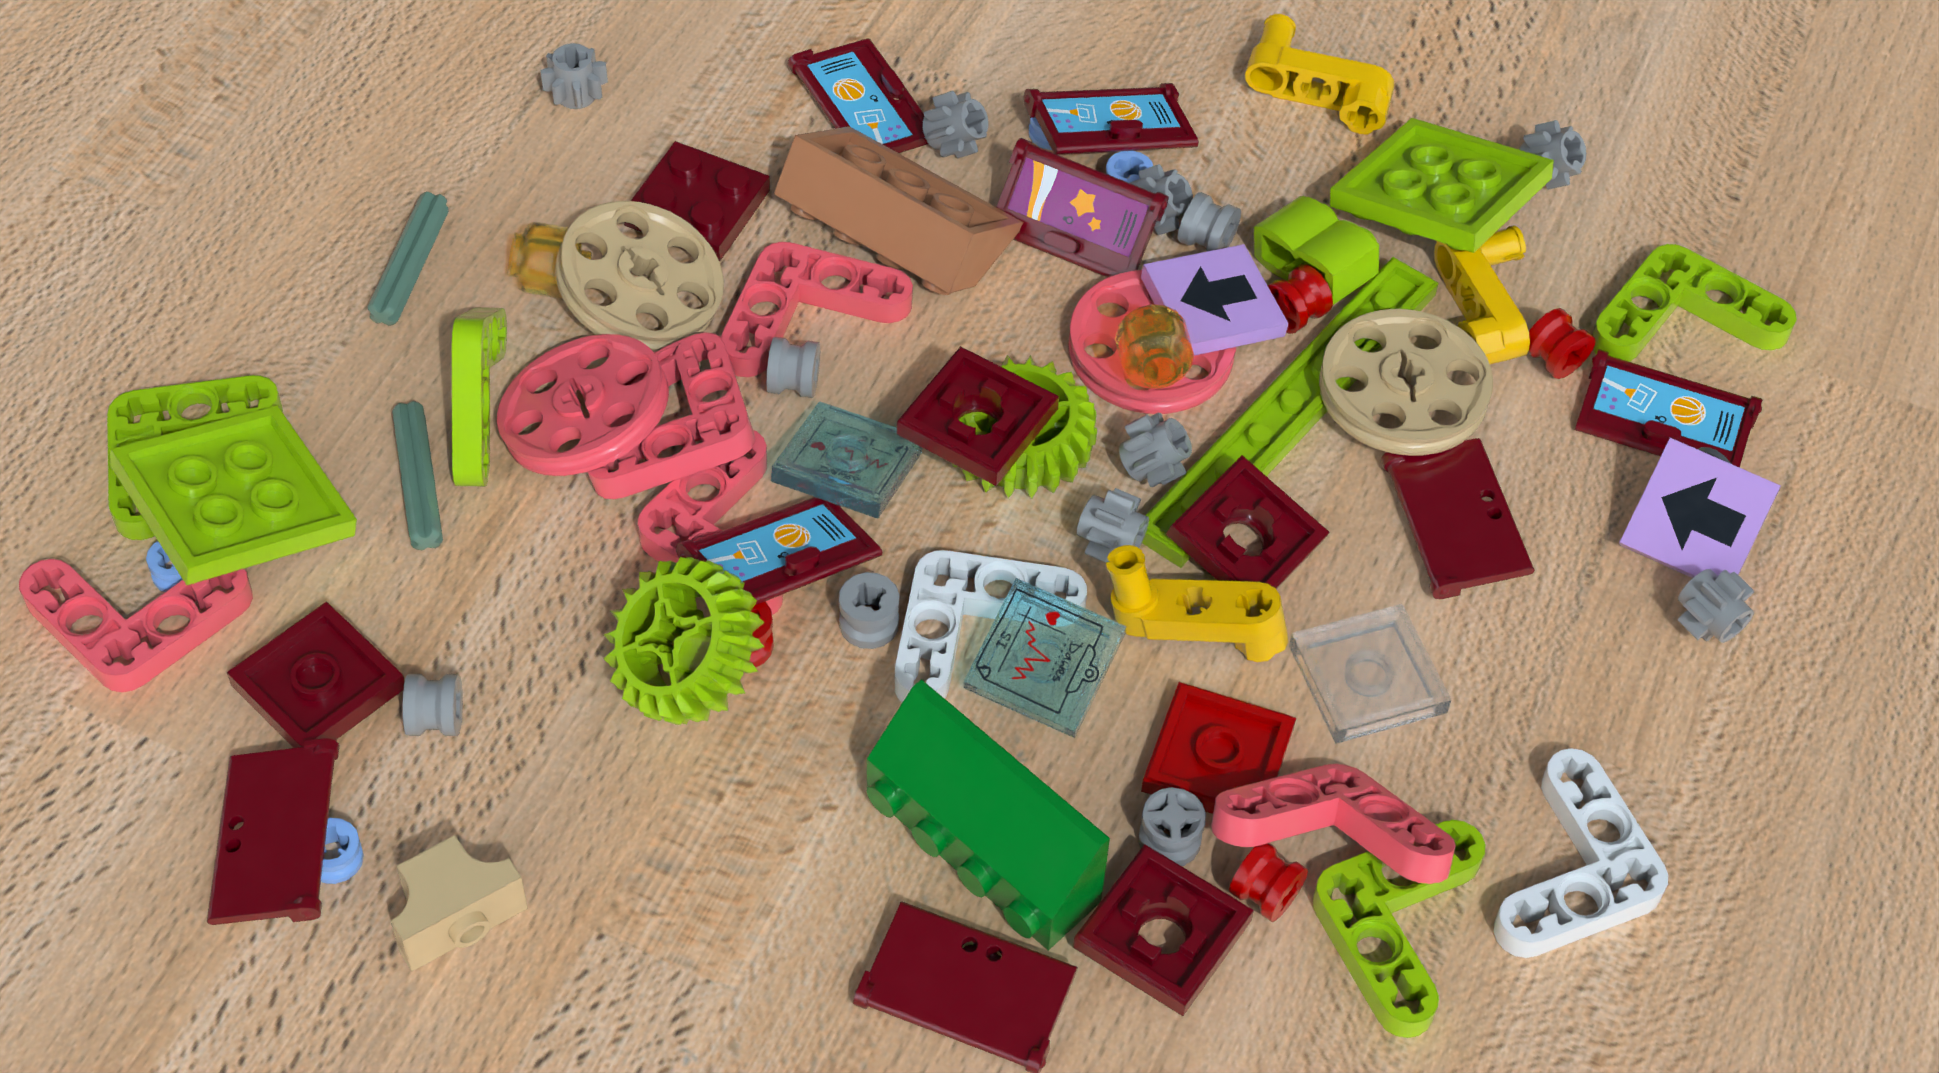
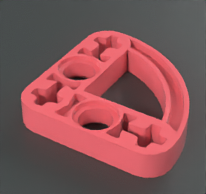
M705 332L694 334L654 353L666 375L668 386L682 379L692 414L656 426L638 446L621 458L600 468L588 471L587 473L592 485L599 496L605 499L624 498L736 460L751 450L755 442V434L726 346L720 336ZM709 359L711 369L701 372L699 362ZM647 373L632 376L624 385L638 383ZM727 391L723 397L715 401H702L706 395L712 392ZM633 414L617 418L609 427L625 424L633 417ZM702 440V443L696 444L695 441ZM671 446H684L679 453L671 457H657L662 450ZM645 459L646 462L640 463L639 460Z

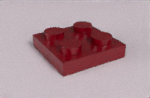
M675 141L631 201L651 204L681 217L707 240L720 262L769 193L770 176ZM624 222V226L642 232L634 224Z
M327 601L227 672L231 686L293 748L304 747V740L321 738L337 740L402 692L405 683L403 674Z

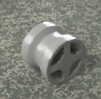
M1198 192L1184 213L1179 227L1178 241L1189 246L1196 243L1206 248V251L1229 247L1238 229L1241 209L1230 204L1221 207L1214 204L1211 196Z
M773 337L767 366V392L780 394L785 389L797 390L801 397L813 398L819 376L820 342L807 341L803 345H793L786 338Z
M868 572L854 575L844 583L839 594V628L843 637L850 644L863 649L879 648L892 641L898 632L899 592L896 585L886 576ZM865 605L878 606L879 610L874 611L871 607H866Z
M408 674L403 691V725L405 734L407 736H421L426 730H439L444 736H458L460 734L463 713V690L460 675L446 674L440 680H427L422 674Z
M1179 788L1161 789L1150 795L1143 807L1138 839L1140 848L1146 844L1180 866H1185L1193 861L1200 851L1202 833L1205 826L1206 813L1203 804L1194 794ZM1164 827L1170 831V836L1163 832Z

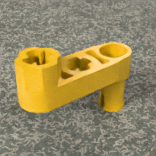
M1273 14L1265 19L1260 42L1253 48L1245 72V80L1255 91L1272 95L1274 98L1340 111V120L1348 126L1350 131L1357 134L1368 135L1374 130L1383 128L1394 90V79L1387 70L1373 64L1291 48V41L1296 30L1295 22L1283 14ZM1313 77L1323 79L1324 82L1313 81Z
M1515 225L1496 231L1474 253L1455 250L1447 246V244L1438 241L1435 244L1434 255L1437 269L1445 282L1446 288L1466 321L1459 322L1458 327L1476 341L1485 353L1489 364L1525 356L1530 346L1527 324L1491 267L1492 265L1512 260L1518 261L1525 257L1523 254L1526 253L1525 239L1521 230Z
M1124 545L1113 549L1108 554L1107 559L1110 562H1106V567L1113 584L1111 604L1117 626L1123 633L1135 637H1146L1150 640L1230 642L1235 644L1236 649L1244 653L1247 660L1254 662L1269 661L1275 654L1286 649L1288 633L1281 596L1276 588L1271 585L1248 581L1149 580L1145 566V555L1138 547ZM1203 606L1200 607V614L1189 615L1193 614V607Z

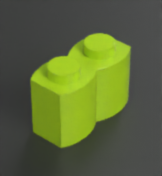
M1299 196L1254 226V256L1271 273L1288 280L1289 273L1300 265H1308L1315 268L1329 285L1332 292L1333 305L1379 274V243L1374 235L1366 228L1360 227L1355 223L1339 220L1335 212L1328 205L1320 203L1313 198Z

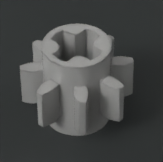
M571 43L560 46L553 54L548 53L546 55L548 68L540 70L543 91H552L555 105L561 104L570 109H582L592 104L595 99L602 98L601 85L608 83L606 62H596L595 49H588L581 44Z
M950 91L933 97L935 109L925 111L923 120V133L929 145L934 149L940 150L942 157L955 154L957 158L977 153L978 147L975 141L986 138L988 130V116L982 104L975 99H971L969 92L956 95L954 91Z
M1558 120L1537 124L1535 125V133L1524 135L1523 139L1525 142L1521 145L1520 150L1554 160L1552 179L1546 184L1547 189L1570 185V176L1581 174L1580 168L1583 167L1586 160V146L1580 134L1573 131L1572 126L1560 128Z
M1160 164L1139 171L1140 179L1130 182V184L1153 193L1161 192L1169 196L1161 222L1157 221L1154 227L1157 234L1161 235L1179 229L1178 220L1183 218L1188 205L1193 199L1188 181L1178 174L1176 169L1164 172Z
M1158 412L1152 416L1146 414L1125 425L1130 439L1120 444L1119 453L1124 468L1132 478L1137 481L1147 479L1150 487H1154L1160 483L1165 485L1186 474V470L1180 461L1190 457L1192 446L1186 430L1176 419L1169 418L1164 421L1162 414Z
M1117 488L1114 491L1109 490L1105 499L1097 495L1091 496L1084 507L1077 526V535L1090 540L1085 550L1086 555L1106 563L1110 562L1107 559L1108 554L1117 547L1132 545L1140 548L1149 524V517L1136 512L1141 498Z
M1706 569L1692 578L1680 592L1678 601L1687 611L1678 618V621L1697 640L1703 638L1707 642L1714 635L1721 643L1727 642L1739 634L1751 621L1754 611L1744 601L1754 593V590L1735 572L1730 574L1727 570H1723L1718 576L1711 569Z

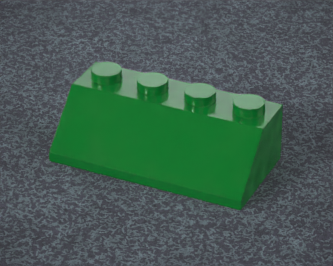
M921 679L916 683L867 758V796L881 814L888 818L895 816L908 827L916 843L924 852L932 857L941 856L957 870L959 879L972 894L981 898L986 896L1003 911L1005 919L1014 931L1024 938L1029 939L1033 937L1049 951L1100 904L1110 838Z

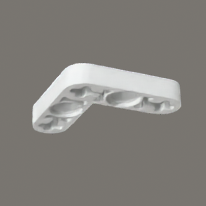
M947 550L933 551L923 556L915 568L895 663V693L899 701L903 702L911 688L915 685L914 680L918 676L920 658L930 660V678L927 679L926 683L943 698H946L949 692L963 615L1000 620L1012 596L1008 598L990 596L984 589L989 582L1005 580L1013 584L1015 588L1027 592L1028 586L1035 587L1034 596L1083 617L1086 608L1087 585L1082 576L1064 567ZM938 575L949 576L945 586L934 585ZM968 578H974V592L966 591ZM1017 590L1002 620L1022 623L1025 617L1017 614V612L1026 616L1030 606L1031 609L1027 617L1052 628H1067L1075 625L1081 618L1036 598H1033V601L1027 600V594ZM1055 592L1067 594L1064 604L1052 602ZM1058 612L1060 617L1056 619V625H1050L1045 614ZM1028 618L1024 621V624H1029L1028 621H1030L1032 625L1044 626ZM935 619L944 623L949 630L942 637L928 639L918 634L915 628L922 621Z
M1571 748L1560 750L1554 754L1544 772L1541 789L1545 799L1587 866L1517 891L1505 898L1494 921L1493 932L1498 944L1514 956L1523 958L1538 956L1648 914L1657 907L1668 886V872L1664 863L1600 763L1583 750ZM1566 773L1571 780L1581 778L1584 781L1581 790L1573 781L1563 783L1560 780L1562 774ZM1583 799L1585 805L1581 809H1578ZM1597 819L1607 820L1618 829L1620 839L1614 842L1600 841L1589 832L1587 823ZM1628 873L1635 881L1645 879L1649 883L1645 891L1638 884L1620 887L1623 885ZM1619 889L1614 900L1612 891ZM1573 891L1584 892L1596 901L1598 911L1593 915H1579L1571 911L1566 905L1564 895ZM1549 906V911L1551 915L1543 918L1545 911ZM1519 915L1525 923L1538 919L1541 920L1537 925L1535 933L1531 934L1526 926L1517 928L1513 926L1515 917Z

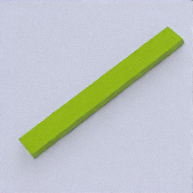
M1392 257L1379 271V274L1362 288L1145 515L1149 517V524L1142 544L1182 568L1191 556L1166 535L1171 525L1241 455L1264 475L1268 476L1327 412L1320 394L1319 376L1326 347L1334 334L1349 321L1370 312L1386 309L1422 311L1436 296L1439 283ZM1362 338L1354 342L1359 349L1369 353L1378 352L1383 349L1380 343L1369 338ZM1342 377L1335 382L1341 389L1347 391L1357 379Z

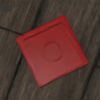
M1178 682L1145 772L1141 792L1152 795L1158 790L1171 787L1184 789L1194 794L1200 800L1205 812L1213 814L1215 800L1219 793L1278 777L1294 730L1296 717Z

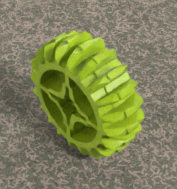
M1007 355L1001 367L1059 396L1058 410L997 485L1004 487L1008 499L1015 489H1025L1032 499L1039 486H1043L1050 492L1055 493L1060 480L1073 483L1075 476L1078 474V468H1086L1087 462L1090 460L1092 447L1096 444L1097 428L1095 424L1097 414L1094 409V403L1089 402L1086 386H1075L1072 371L1057 375L1053 361L1044 367L1035 366L1030 355L1024 364H1014ZM982 412L968 413L959 419L965 425L976 427V435L991 433L992 425L996 423L993 417ZM963 469L966 482L979 478ZM982 479L981 484L985 492L995 487V485Z
M680 557L677 563L673 561H659L656 573L651 571L639 572V589H622L627 599L624 608L610 610L616 620H618L616 630L604 634L610 643L615 644V649L604 658L610 667L616 668L610 682L616 685L617 689L624 691L623 700L631 707L638 708L648 718L657 721L664 719V721L675 725H687L689 720L695 722L708 721L711 710L716 712L728 711V693L734 695L745 694L740 681L744 673L758 672L749 659L751 652L765 646L758 638L753 637L752 633L764 621L759 618L758 614L751 612L757 600L750 592L743 590L745 583L737 575L724 571L721 565L708 560L706 562L699 561L692 557ZM697 597H703L711 616L704 618L703 611L697 609ZM662 663L663 670L670 673L671 685L667 686L658 670V664Z

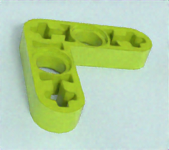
M1666 244L1652 251L1599 315L1592 333L1596 342L1593 351L1597 354L1598 349L1609 352V356L1629 362L1639 355L1678 306L1761 350H1776L1787 344L1797 317L1791 304L1688 248L1676 244ZM1670 269L1675 270L1668 278L1666 284L1660 280L1662 272L1666 273ZM1710 290L1725 292L1732 298L1733 302L1727 304L1715 302L1708 297L1706 292ZM1638 296L1647 297L1655 301L1659 308L1644 310L1636 306L1631 299ZM1742 306L1747 307L1745 314L1740 312ZM1766 320L1773 322L1770 326L1764 324ZM1623 323L1630 326L1628 335L1624 334L1619 339L1614 337L1622 329Z
M475 307L459 315L454 320L452 330V471L455 486L486 487L488 483L490 469V367L501 361L506 352L507 320L504 308Z
M250 375L132 390L116 397L108 408L107 432L108 505L117 531L123 537L131 540H145L155 536L141 514L132 516L136 512V506L110 466L112 448L276 405L283 412L276 384L269 378ZM259 400L258 407L250 408L251 401ZM227 403L229 412L223 413L221 404ZM205 404L211 407L210 411L202 418L190 420L181 417L182 412L191 405ZM163 411H168L170 420H165ZM141 415L140 422L133 424L134 416Z
M1449 820L1435 824L1454 839L1455 851L1463 849L1466 851L1464 861H1460L1458 856L1454 854L1450 874L1446 880L1440 883L1414 882L1409 886H1396L1390 883L1383 875L1382 868L1386 864L1367 851L1330 866L1322 872L1316 884L1313 896V908L1316 916L1378 1022L1386 1031L1398 1037H1416L1428 1030L1438 1008L1439 995L1435 984L1392 913L1463 885L1476 876L1485 855L1486 844L1482 834L1465 821ZM1334 888H1339L1343 895L1353 893L1356 895L1352 911L1343 898L1331 899ZM1354 914L1358 922H1356L1350 927L1351 920ZM1367 937L1379 938L1390 946L1392 957L1387 961L1379 963L1369 961L1360 954L1357 943ZM1399 971H1401L1397 984L1395 985V983L1392 980V977H1394ZM1398 990L1406 1001L1417 999L1420 1002L1416 1014H1412L1407 1006L1399 1008L1394 1006Z

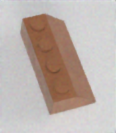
M850 126L795 135L774 192L778 197L791 203L790 209L795 214L809 220H821L834 228L833 233L839 239L855 245H865L878 253L877 259L883 264L899 270H909L922 278L921 284L924 287L942 295H950L957 291L975 287L1019 233L1023 224L1017 218Z

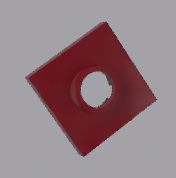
M960 346L898 419L897 435L997 486L1058 410L1059 396ZM982 412L993 417L996 423L992 425L991 433L976 435V427L965 425L959 419L968 413Z
M1241 455L1171 525L1166 535L1217 581L1267 583L1277 590L1324 541L1330 532ZM1238 523L1251 527L1260 537L1262 543L1261 553L1258 556L1244 555L1247 549L1238 545L1230 534L1225 538L1224 529L1231 524Z
M1144 844L1075 935L1073 948L1176 1013L1184 1016L1252 921L1254 910ZM1155 919H1166L1181 928L1185 936V942L1180 945L1179 951L1172 954H1161L1162 948L1148 943L1139 934L1141 927Z

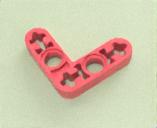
M791 242L772 243L760 253L722 332L721 339L726 346L735 375L738 377H752L766 371L773 337L783 338L799 302L880 323H894L906 318L911 312L913 284L904 272L895 268ZM784 266H788L781 276V285L775 283V272H780ZM834 275L842 276L850 281L847 286L841 289L827 288L821 282L825 278ZM861 284L863 285V293H862V294L860 293V285H861ZM887 292L892 293L889 299H884ZM760 302H772L780 308L776 313L767 316L755 314L750 310L755 304ZM749 332L754 334L755 347H749L746 353L738 352L746 348L750 340Z
M753 430L755 442L751 450L747 452L751 454L750 459L742 456L733 463L730 461L670 482L639 514L638 531L642 549L658 562L673 561L677 563L679 560L676 552L678 543L686 540L694 542L721 532L722 530L714 524L763 477L767 470V445L764 437ZM701 484L712 485L720 491L716 497L708 501H697L688 495L690 489ZM674 525L676 527V535L666 529ZM657 526L661 529H664L659 534L655 533V528ZM783 595L766 601L771 608L772 615L778 612L782 606Z
M40 560L30 565L23 572L19 580V590L30 613L103 686L116 692L133 691L145 685L242 615L250 607L253 599L247 572L245 569H241L190 585H186L182 580L125 620L70 565L62 560ZM48 585L53 589L61 588L66 601L59 606L57 599L49 591L40 590ZM219 585L225 589L233 587V590L227 594L220 590L212 591ZM194 601H197L200 609L205 607L206 611L199 613ZM94 615L103 619L101 625L89 634L78 635L70 632L73 623L84 616ZM181 615L190 619L188 626L177 634L166 635L157 631L159 624L170 616ZM145 636L148 637L153 649H149L146 641L141 643L140 639ZM119 656H122L126 660H134L132 663L124 666L120 662H112L115 658Z
M1327 764L1233 788L1219 793L1215 800L1211 824L1212 833L1223 842L1234 846H1259L1335 825L1406 879L1418 883L1433 884L1446 880L1450 874L1456 847L1454 839L1370 776L1348 765Z

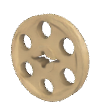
M616 201L600 204L585 211L575 219L567 230L555 262L556 281L561 296L573 315L584 326L596 335L617 334L635 338L646 344L653 352H657L683 338L703 333L713 319L723 296L724 280L722 269L714 250L707 240L681 217L651 204L634 201ZM622 222L632 223L642 231L644 237L640 239L629 238L621 233L617 224ZM578 243L592 244L600 250L603 258L598 260L585 258L577 251L575 245ZM675 246L686 249L692 255L694 262L681 263L676 261L669 254L668 248ZM595 288L604 291L609 295L612 304L599 306L592 303L585 295V290ZM683 291L694 293L702 300L704 307L700 309L687 307L680 301L677 293ZM638 313H649L656 316L661 321L663 329L653 331L643 327L638 322L636 315Z
M1386 309L1361 315L1346 323L1334 334L1324 353L1319 376V387L1323 403L1331 417L1345 432L1358 441L1375 449L1399 455H1429L1451 449L1467 440L1476 432L1487 412L1493 389V375L1483 350L1470 335L1455 324L1426 312L1408 309ZM1417 335L1428 336L1438 344V347L1427 350L1420 349L1414 346L1409 338ZM1362 338H1369L1380 343L1383 349L1378 352L1369 353L1359 349L1354 342ZM1401 364H1402V369H1401L1402 376H1403L1404 378H1406L1408 384L1414 385L1413 391H1412V395H1411V399H1410V388H1409V385H1406V384H1405V381H1404L1403 378L1398 377ZM1456 370L1464 371L1474 377L1476 382L1467 386L1459 385L1452 382L1448 378L1447 373ZM1342 377H1353L1363 383L1365 388L1361 391L1349 392L1341 389L1335 381ZM1435 410H1445L1455 415L1458 422L1453 425H1441L1433 421L1429 413ZM1380 413L1392 414L1398 417L1402 422V426L1393 429L1383 428L1373 420V416Z

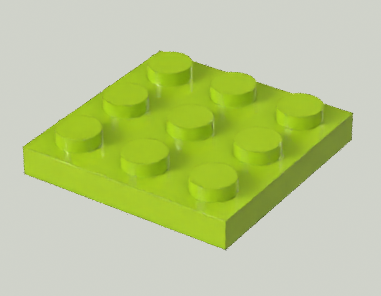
M1411 118L1330 188V207L1351 213L1359 219L1373 220L1398 228L1405 234L1420 235L1447 244V246L1455 250L1474 253L1552 179L1554 160Z
M278 405L111 449L110 466L186 585L355 536L356 517Z

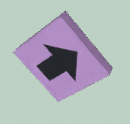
M1244 244L1143 265L1141 279L1183 358L1285 337L1288 322Z
M1670 438L1619 545L1691 578H1694L1706 569H1711L1718 576L1723 570H1727L1730 574L1735 572L1739 575L1781 485Z

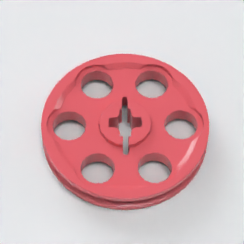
M1142 270L1116 274L1090 288L1079 300L1072 314L1068 349L1075 372L1082 382L1096 395L1113 405L1130 411L1156 414L1158 412L1168 414L1188 410L1202 404L1214 396L1226 383L1233 367L1236 347L1183 358L1159 311L1150 300L1151 296L1141 279ZM1105 303H1115L1122 306L1126 313L1119 317H1108L1101 314L1097 308ZM1163 337L1162 344L1156 340L1157 338L1161 339ZM1143 338H1144L1145 340L1149 341V343H1146V342H1145V343L1142 344ZM1092 344H1104L1110 347L1114 354L1107 358L1098 359L1087 354L1085 348ZM1185 365H1198L1204 368L1209 375L1204 379L1193 380L1183 376L1179 369ZM1134 375H1144L1152 379L1155 386L1148 390H1137L1129 386L1126 379Z
M600 334L575 339L544 353L526 366L514 378L503 394L498 407V431L515 461L529 471L550 476H567L588 472L621 458L638 446L653 431L667 406L669 398L668 381L654 352L646 344L635 338L617 334ZM599 358H608L602 365L593 369H586L591 362ZM647 373L638 383L624 385L632 376ZM548 382H556L549 390L534 394L541 385ZM577 390L581 391L585 399L584 403L590 414L589 418L585 417L580 408L581 403L576 395ZM633 414V417L625 424L609 427L617 418ZM542 422L533 432L519 435L522 429L529 424ZM580 439L579 443L572 449L557 452L558 448L569 440Z

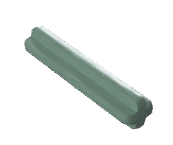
M427 191L419 196L368 304L370 319L373 322H382L388 326L398 322L449 212L446 206L447 199L443 195H434Z
M416 401L408 404L399 403L392 410L411 546L420 551L426 548L436 549L441 545L443 535L424 408Z

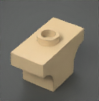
M456 835L396 866L407 904L403 911L391 920V925L399 952L411 972L457 947L465 948L479 942L490 929L528 909L522 878L511 860L507 858L498 862L479 861L471 857L464 850Z

